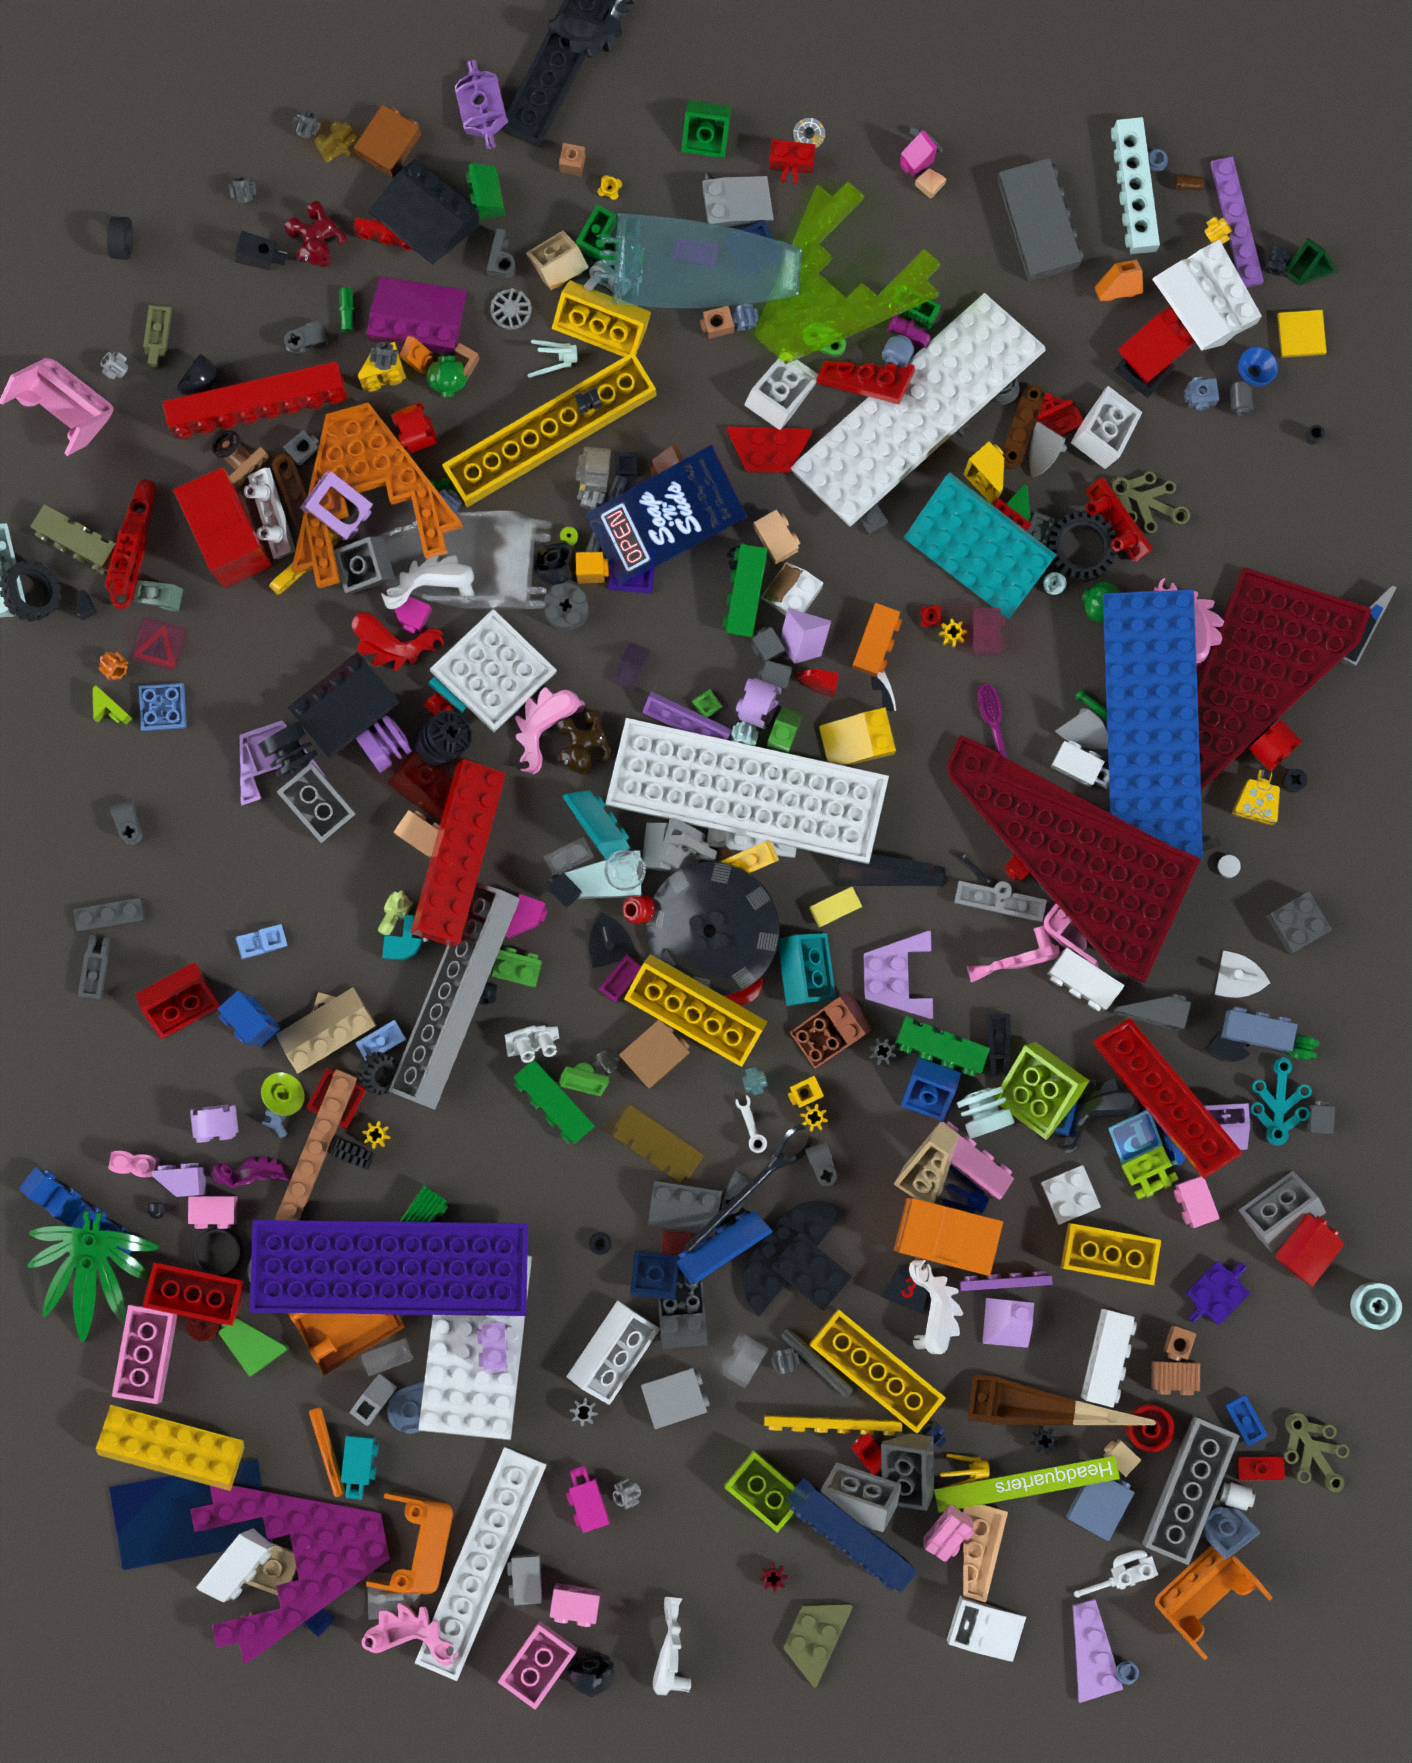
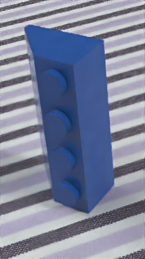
M744 1211L735 1217L737 1222L731 1226L726 1223L718 1228L716 1236L710 1238L708 1235L699 1244V1247L691 1253H688L686 1250L680 1253L679 1257L681 1259L676 1261L690 1285H692L772 1233V1230L755 1211L749 1214L747 1211Z

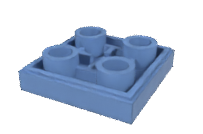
M184 683L139 686L141 731L187 728Z

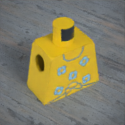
M1259 770L1257 781L1248 779L1245 782L1232 810V815L1269 825L1277 823L1280 787L1270 784L1272 772Z

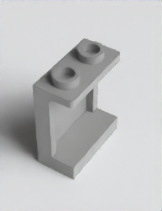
M691 1367L687 1370L641 1384L654 1429L707 1413L706 1407L710 1406L707 1394L701 1393L699 1385L703 1384L699 1371L695 1372L694 1368Z

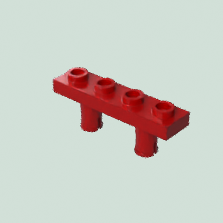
M356 217L354 223L355 235H358L360 238L365 240L374 239L385 245L394 244L401 246L405 250H413L376 218H374V221H369Z
M1104 477L1098 479L1085 491L1091 500L1086 505L1087 513L1090 515L1100 513L1105 518L1106 523L1110 522L1112 531L1115 530L1116 538L1111 541V547L1114 551L1117 552L1125 549L1133 562L1137 563L1153 550V547Z

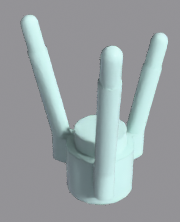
M531 340L532 344L555 347L538 348V351L559 353V361H563V363L529 373L527 376L531 378L561 368L571 367V363L577 362L576 345Z

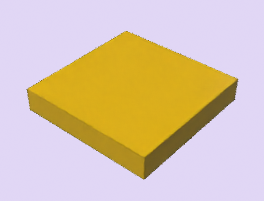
M1323 310L1278 313L1281 358L1325 355L1327 353Z

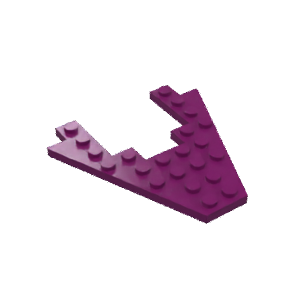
M210 1486L213 1504L190 1509L195 1532L263 1517L268 1540L286 1535L291 1536L299 1580L276 1585L281 1609L212 1624L216 1648L239 1643L243 1664H248L390 1560L381 1513L232 1486L231 1491Z

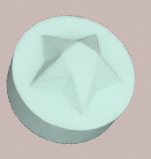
M1058 572L1047 574L1043 580L1045 591L1052 595L1062 593L1067 585L1066 578Z

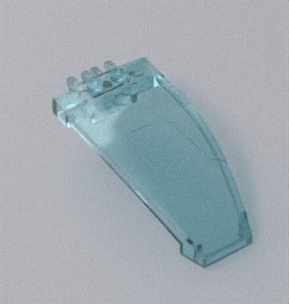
M626 213L618 214L616 238L601 237V242L616 243V252L611 250L600 252L602 256L615 257V261L600 260V264L603 266H615L614 274L599 273V278L614 279L613 304L659 308H713L778 300L798 295L802 249L783 241L705 222Z

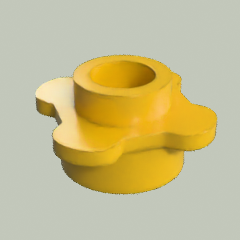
M607 175L601 178V187L598 188L599 196H608L611 200H616L619 196L618 190L622 187V181Z

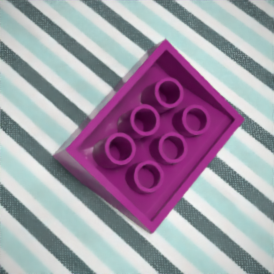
M380 277L370 311L367 337L370 342H395L396 346L403 347L407 336L416 338L429 351L456 355L455 349L459 341L467 290Z

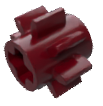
M772 1562L771 1568L768 1570L765 1567L762 1568L765 1576H760L759 1580L766 1582L763 1587L764 1590L771 1587L773 1592L776 1593L777 1587L785 1588L782 1579H787L788 1575L781 1574L783 1566L777 1569ZM772 1572H775L776 1576H780V1578L776 1579V1583H772L771 1579H767V1577H771Z

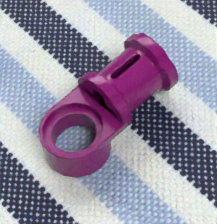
M894 313L887 332L893 331L909 338L912 345L919 349L927 348L931 339L927 333L913 327L914 320H905Z

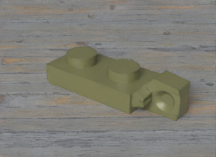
M149 305L143 347L145 349L144 354L149 355L148 364L151 368H159L160 356L165 357L167 352L172 317L171 307Z

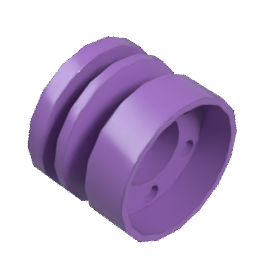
M386 714L381 717L386 725L380 727L376 721L374 723L376 732L372 733L367 728L356 737V740L380 773L392 766L389 758L391 753L399 760L402 759L397 751L400 747L403 748L407 755L412 752L403 732L395 721L391 720Z

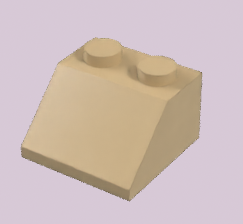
M564 231L559 232L526 252L536 271L550 290L561 287L567 280L581 275L584 270L589 268L579 247Z

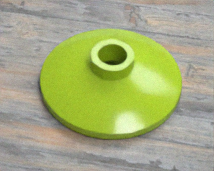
M283 1072L274 1073L267 1077L262 1084V1100L273 1113L289 1116L295 1114L302 1107L305 1098L304 1090L300 1082L292 1075ZM277 1094H280L283 1100L280 1099Z

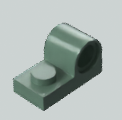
M137 580L132 602L179 612L183 589L173 584Z

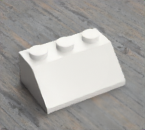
M1068 948L1061 952L1047 973L1051 976L1050 980L1060 987L1064 984L1070 988V994L1078 999L1081 997L1089 1001L1088 1005L1096 1011H1100V1009L1103 1011L1107 1010L1125 986Z
M254 1528L240 1533L196 1588L222 1602L230 1599L235 1600L242 1592L240 1587L244 1582H250L256 1575L255 1569L259 1564L263 1565L270 1558L271 1553L269 1552L274 1546Z

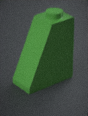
M782 706L768 739L767 749L789 754L803 714Z
M236 1318L233 1326L221 1324L223 1329L218 1332L249 1377L290 1349L286 1343L242 1318Z

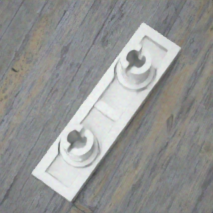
M263 468L248 475L250 484L244 488V494L247 498H255L263 524L257 530L258 538L260 540H268L274 559H280L295 552L296 549L270 468Z

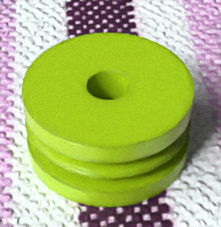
M565 527L560 533V539L572 546L578 540V533L573 527Z

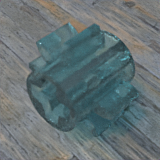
M756 1067L745 1070L747 1075L741 1078L746 1093L752 1091L753 1096L764 1093L763 1087L768 1086L763 1070L757 1071Z

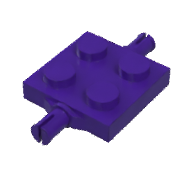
M1216 1260L1185 1292L1193 1300L1196 1307L1187 1318L1195 1324L1204 1314L1219 1326L1250 1294L1238 1278L1248 1268L1240 1262L1230 1271Z

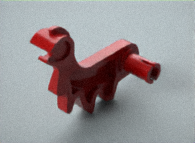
M359 612L352 619L353 631L360 638L356 648L357 651L367 655L376 653L371 660L372 666L383 665L395 660L393 670L397 671L406 659L411 664H414L420 651H436V648L433 646L435 640H440L442 646H444L441 636L443 633L439 629L431 628L423 631L412 640L401 641L369 612Z

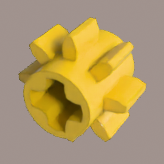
M1213 217L1206 222L1209 227L1204 231L1212 243L1220 240L1223 244L1230 239L1228 234L1232 232V229L1224 217L1220 220L1217 217Z
M951 619L948 626L945 623L941 625L945 630L939 633V636L945 639L943 645L952 643V647L955 648L957 641L963 644L964 639L961 635H965L967 630H962V621L956 624ZM950 629H954V632L957 633L955 638L948 634Z
M818 1104L812 1110L809 1106H806L808 1112L800 1114L801 1117H805V1122L802 1125L808 1124L810 1132L813 1131L814 1126L822 1130L821 1122H828L822 1115L826 1110L820 1112ZM813 1111L817 1112V1116L820 1117V1121H816L815 1124H811V1120L808 1119V1115H812Z
M378 1121L376 1126L368 1123L370 1129L362 1131L363 1134L367 1135L364 1143L372 1142V1149H375L379 1143L382 1147H385L383 1141L391 1139L385 1132L389 1127L382 1128L381 1121ZM378 1128L379 1133L382 1134V1137L377 1138V1140L374 1141V1137L371 1136V1133L376 1132Z

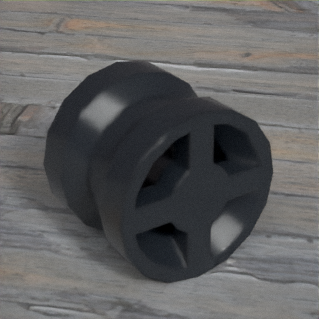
M1291 769L1282 777L1283 788L1291 793L1298 792L1307 784V776L1301 769Z

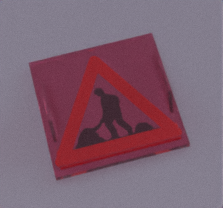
M144 617L131 659L174 671L187 629Z

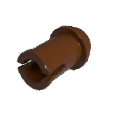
M1184 173L1176 175L1174 188H1178L1179 191H1182V189L1202 190L1203 177L1184 176Z

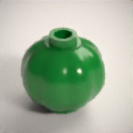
M455 356L437 357L438 362H432L427 370V382L433 390L441 393V397H454V392L461 390L467 382V374L464 376L465 366L462 362H455Z
M1100 582L1091 589L1086 588L1081 600L1085 602V612L1094 622L1104 623L1103 593H1121L1119 588L1110 582Z

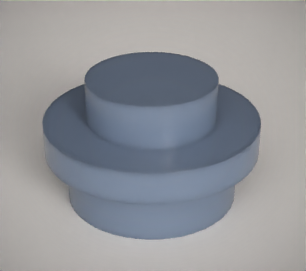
M1154 149L1148 153L1149 167L1152 171H1161L1166 167L1168 157L1164 151Z
M1123 1661L1117 1666L1116 1676L1122 1684L1130 1685L1137 1680L1139 1670L1133 1662Z

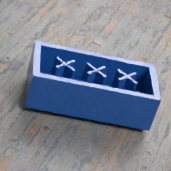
M239 990L217 1008L221 1012L219 1015L220 1019L227 1026H233L236 1029L234 1035L242 1043L262 1047L281 1030L253 996Z

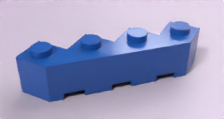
M35 1167L19 1188L29 1199L43 1206L54 1218L68 1226L83 1228L85 1224L84 1211L90 1210L91 1228H93V1221L97 1218V1212L102 1211L103 1217L100 1220L101 1230L133 1234L125 1226L119 1227L107 1218L108 1214L99 1207L94 1208L83 1200L80 1192L72 1187L70 1189L55 1179L57 1176L47 1168L43 1171ZM117 1246L118 1248L122 1249L123 1251L127 1252L128 1254H130L131 1251H132V1250H127V1249H124V1248H121V1247Z

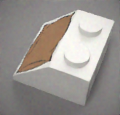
M786 562L761 596V599L785 616L788 608L805 613L821 591L823 582L806 570Z

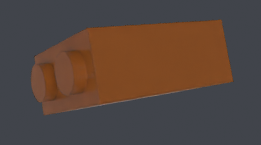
M382 104L354 146V150L357 156L393 178L420 138L421 132L416 121L411 118L405 119L400 116L401 113L394 107L390 106L388 108Z

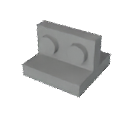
M670 818L658 861L679 871L682 868L698 863L699 860H715L717 852L709 848V844L704 842L706 837L704 833L677 818Z

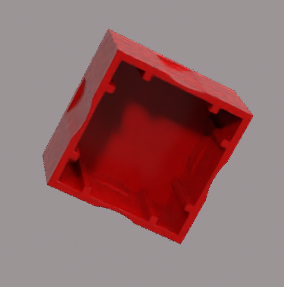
M223 467L173 489L209 570L224 589L273 567L262 541L257 536L256 528L241 495Z

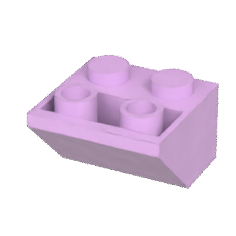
M1248 1103L1204 1106L1240 1150L1248 1149L1250 1131Z
M198 1163L181 1164V1169H176V1165L158 1166V1171H152V1176L176 1197L207 1195L205 1167H198Z

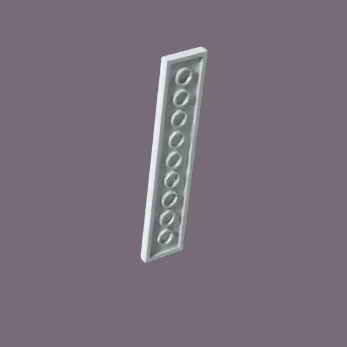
M504 1447L432 1622L435 1620L439 1621L440 1638L453 1643V1646L447 1649L448 1654L453 1655V1653L459 1651V1655L452 1660L453 1664L448 1666L441 1665L432 1656L429 1647L423 1642L415 1664L455 1681L458 1680L547 1464Z

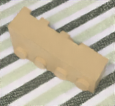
M940 1122L904 1165L894 1185L915 1199L935 1204L943 1190L960 1135L949 1126Z

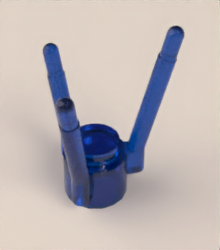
M950 1164L949 1169L975 1192L972 1191L969 1194L952 1184H948L950 1189L967 1198L966 1203L968 1205L942 1199L941 1203L967 1210L972 1214L975 1211L982 1214L990 1198L984 1195L985 1191L975 1186Z

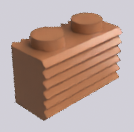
M1151 1362V1389L1157 1390V1394L1170 1395L1171 1390H1178L1180 1395H1194V1391H1200V1363Z

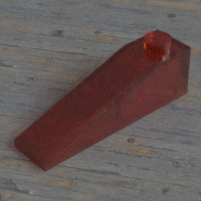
M415 750L395 771L387 783L403 798L441 822L452 780L447 778L441 767L425 763Z

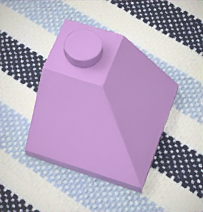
M986 1298L982 1343L1028 1348L1033 1324L1034 1303Z

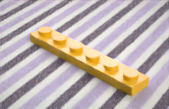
M764 1415V1426H769V1430L782 1431V1427H792L791 1431L805 1432V1428H814V1432L827 1433L828 1429H837V1433L850 1434L851 1430H860V1434L869 1433L870 1435H873L874 1431H883V1435L895 1436L897 1432H902V1421Z

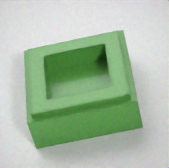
M711 689L692 701L700 715L707 718L723 708Z

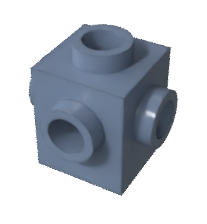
M1205 377L1193 378L1187 385V389H1184V400L1189 403V409L1196 408L1197 411L1207 410L1209 406H1216L1219 401L1216 378L1206 380Z

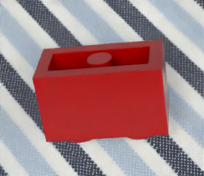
M772 139L769 169L783 171L781 183H785L789 171L792 172L794 177L793 184L797 185L798 173L812 174L816 144Z

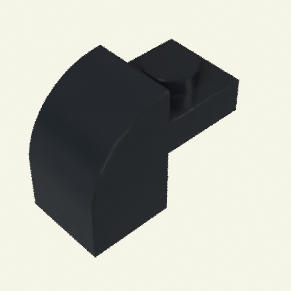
M1218 1031L1204 1048L1216 1059L1231 1063L1243 1060L1249 1056L1250 1053L1243 1047L1246 1046L1248 1048L1251 1044L1221 1038L1222 1031Z

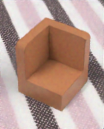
M459 343L455 349V362L463 363L465 366L464 376L467 374L468 380L480 359L478 353Z

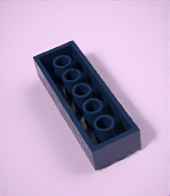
M805 1477L802 1478L786 1498L791 1504L790 1509L804 1523H809L813 1530L822 1537L825 1536L838 1550L842 1549L853 1562L863 1566L866 1572L874 1578L877 1577L890 1591L895 1588L901 1593L918 1572L902 1554L868 1527L859 1524Z

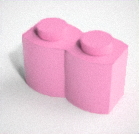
M129 1151L111 1152L108 1168L120 1174L133 1173L139 1177H153L152 1171H158L161 1160L153 1155H136Z

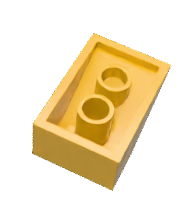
M886 708L860 713L819 726L828 763L847 766L894 755L896 752Z

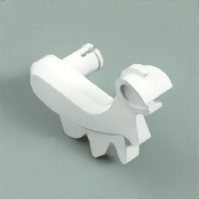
M455 555L446 557L441 561L438 556L429 558L420 567H418L417 561H413L409 573H400V585L388 589V596L383 593L381 595L388 609L400 607L407 601L411 591L422 585L458 587L460 597L469 600L474 597V591L471 586L474 574L469 565L458 564V559Z
M914 1260L909 1266L910 1276L917 1285L924 1287L930 1293L931 1306L926 1334L916 1335L914 1338L920 1340H913V1345L918 1350L927 1349L931 1354H943L948 1348L950 1337L959 1336L960 1334L959 1326L954 1316H962L963 1312L960 1306L951 1298L953 1294H957L959 1291L956 1288L945 1286L947 1277L932 1276L930 1265L923 1264L925 1260Z
M665 1597L664 1599L668 1633L653 1677V1689L657 1695L666 1696L670 1690L689 1692L691 1688L690 1677L675 1676V1672H678V1649H681L679 1637L681 1627L677 1623L679 1604L683 1598Z

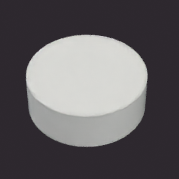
M1223 856L1217 863V871L1224 878H1232L1240 871V862L1235 856Z

